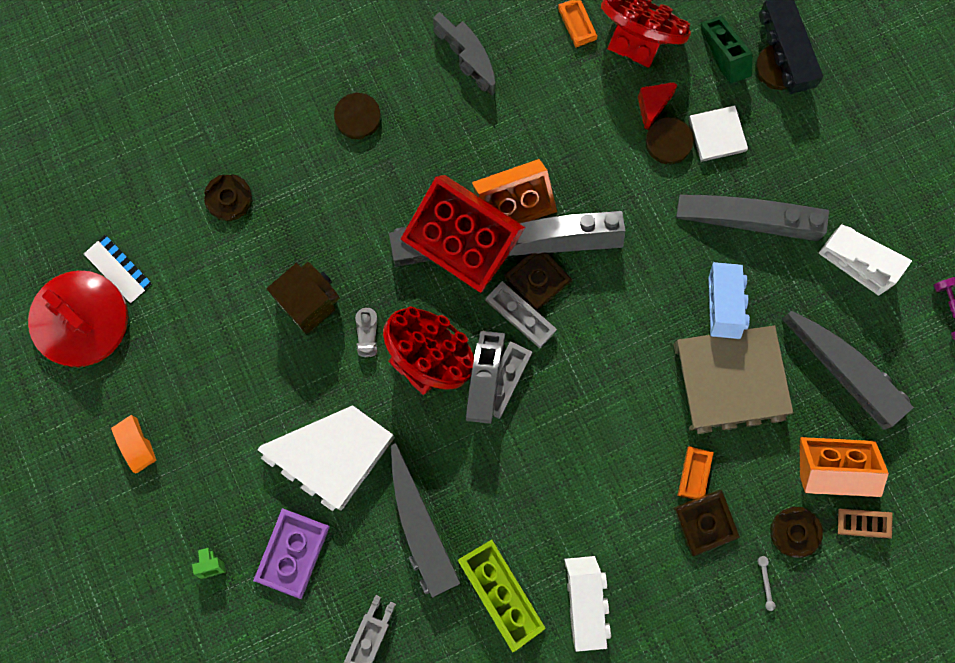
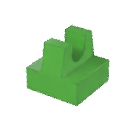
M209 548L198 550L199 563L192 564L195 576L204 579L226 572L224 562L217 557L215 558L213 551H210Z

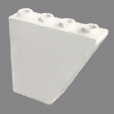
M350 406L263 444L258 448V451L263 454L261 459L273 467L276 463L283 468L281 474L292 482L295 478L302 482L303 485L300 488L311 496L315 493L323 498L321 503L328 509L333 511L337 508L342 511L395 437L360 410Z

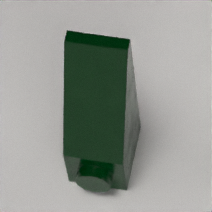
M723 16L701 22L702 31L718 67L729 83L752 77L753 53Z

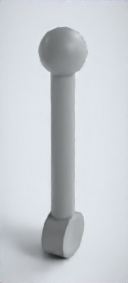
M762 556L758 558L757 563L762 568L767 598L765 607L767 610L773 611L776 605L772 601L766 567L769 561L767 557Z

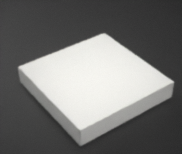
M735 106L689 116L688 120L701 162L743 153L748 150Z

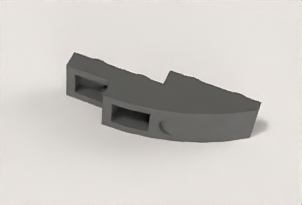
M439 12L433 17V30L440 39H445L451 49L459 55L461 71L466 76L471 75L482 91L485 92L487 90L493 95L495 93L494 72L488 55L479 39L463 21L455 27Z
M480 332L472 368L466 421L492 424L505 333Z

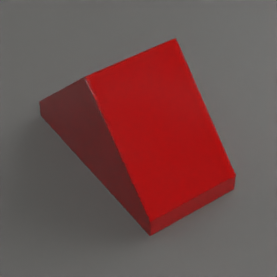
M672 82L642 87L640 89L638 101L645 129H650L672 98L677 88L676 83Z

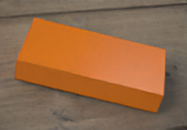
M570 0L558 5V10L575 48L597 40V34L581 0Z
M690 446L687 447L678 496L694 500L705 495L714 452Z

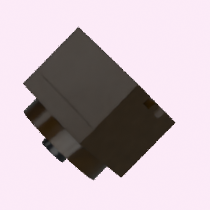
M308 261L302 267L296 262L266 288L274 300L306 335L336 310L333 304L340 299L339 295L330 285L332 283L331 279L323 271L319 273Z

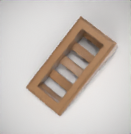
M838 509V534L892 539V513ZM846 515H851V530H846ZM857 515L862 516L861 531H856ZM867 516L872 517V532L867 531ZM878 517H883L882 532H877Z

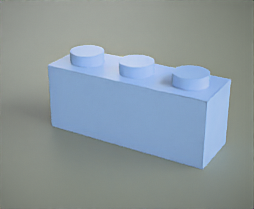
M713 262L708 277L710 336L741 339L744 329L747 330L749 327V315L745 314V309L748 306V295L744 294L747 276L743 275V265Z

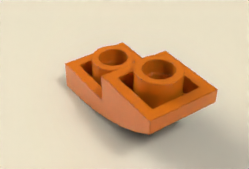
M130 415L111 428L119 449L133 473L136 474L157 461L151 443L144 438L136 417Z

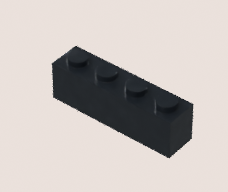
M766 0L759 12V19L761 24L765 25L768 44L773 46L775 63L777 66H780L783 73L782 81L784 86L788 87L790 94L816 88L823 79V74L795 1Z

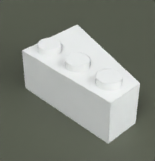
M842 224L833 232L819 252L821 256L878 296L895 285L912 262L907 257Z
M595 556L565 559V567L568 572L567 588L570 597V618L575 651L607 649L606 639H611L609 623H605V614H609L608 600L603 598V589H607L606 574L601 573Z

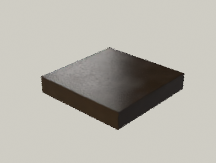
M546 252L528 254L504 275L508 283L536 311L541 309L572 282L568 274Z
M720 489L673 508L690 554L693 557L740 538L723 491Z

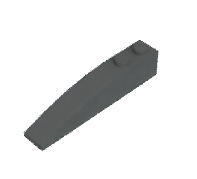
M680 194L676 218L819 241L827 233L829 210L760 199Z
M623 212L573 214L520 223L526 228L508 256L531 253L539 254L542 252L553 253L621 248L625 238Z
M790 311L782 318L788 327L883 430L893 427L914 408L910 404L909 397L904 392L897 390L892 384V379L886 373L881 372L859 351L840 337L794 311Z
M395 443L391 445L392 474L402 527L412 552L409 560L414 570L419 569L423 579L419 581L424 593H430L434 597L461 583L402 454Z

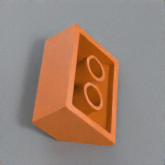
M540 159L472 182L475 195L519 224L557 212L548 170Z
M800 438V478L805 493L882 497L889 473L876 441Z

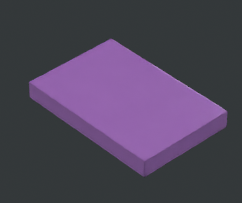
M282 508L253 581L302 599L330 526Z

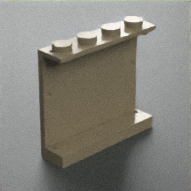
M775 325L744 330L741 339L706 335L679 339L673 344L675 354L679 353L692 420L689 431L697 430L698 434L712 432L713 427L719 426L722 427V430L737 428L739 423H746V426L750 427L762 424L761 420L771 419V423L786 421V416L793 414Z

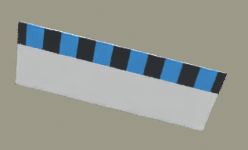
M106 235L84 253L96 268L116 285L130 303L152 284Z

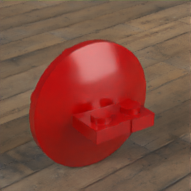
M602 0V10L617 25L607 49L619 55L627 56L650 68L660 44H684L690 37V23L672 14L673 9L666 5L660 4V6L651 3L652 0Z
M71 271L53 278L37 293L29 311V333L36 348L46 358L63 366L85 367L105 359L118 347L127 329L128 309L121 291L110 280L90 271Z
M412 306L398 310L389 317L383 329L384 342L392 356L388 362L401 375H404L422 395L426 394L431 387L455 389L461 387L469 380L472 375L474 356L467 343L468 338L464 333L454 328L447 317L443 315L437 316ZM447 328L451 329L455 334H451Z

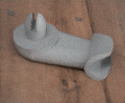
M362 308L355 317L358 335L357 353L362 357H372L377 354V343H375L377 314L371 308Z

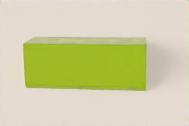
M493 540L488 541L458 559L462 569L512 652L518 650L546 629Z

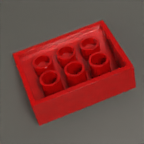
M446 175L435 177L403 233L401 240L481 293L509 255L526 227Z

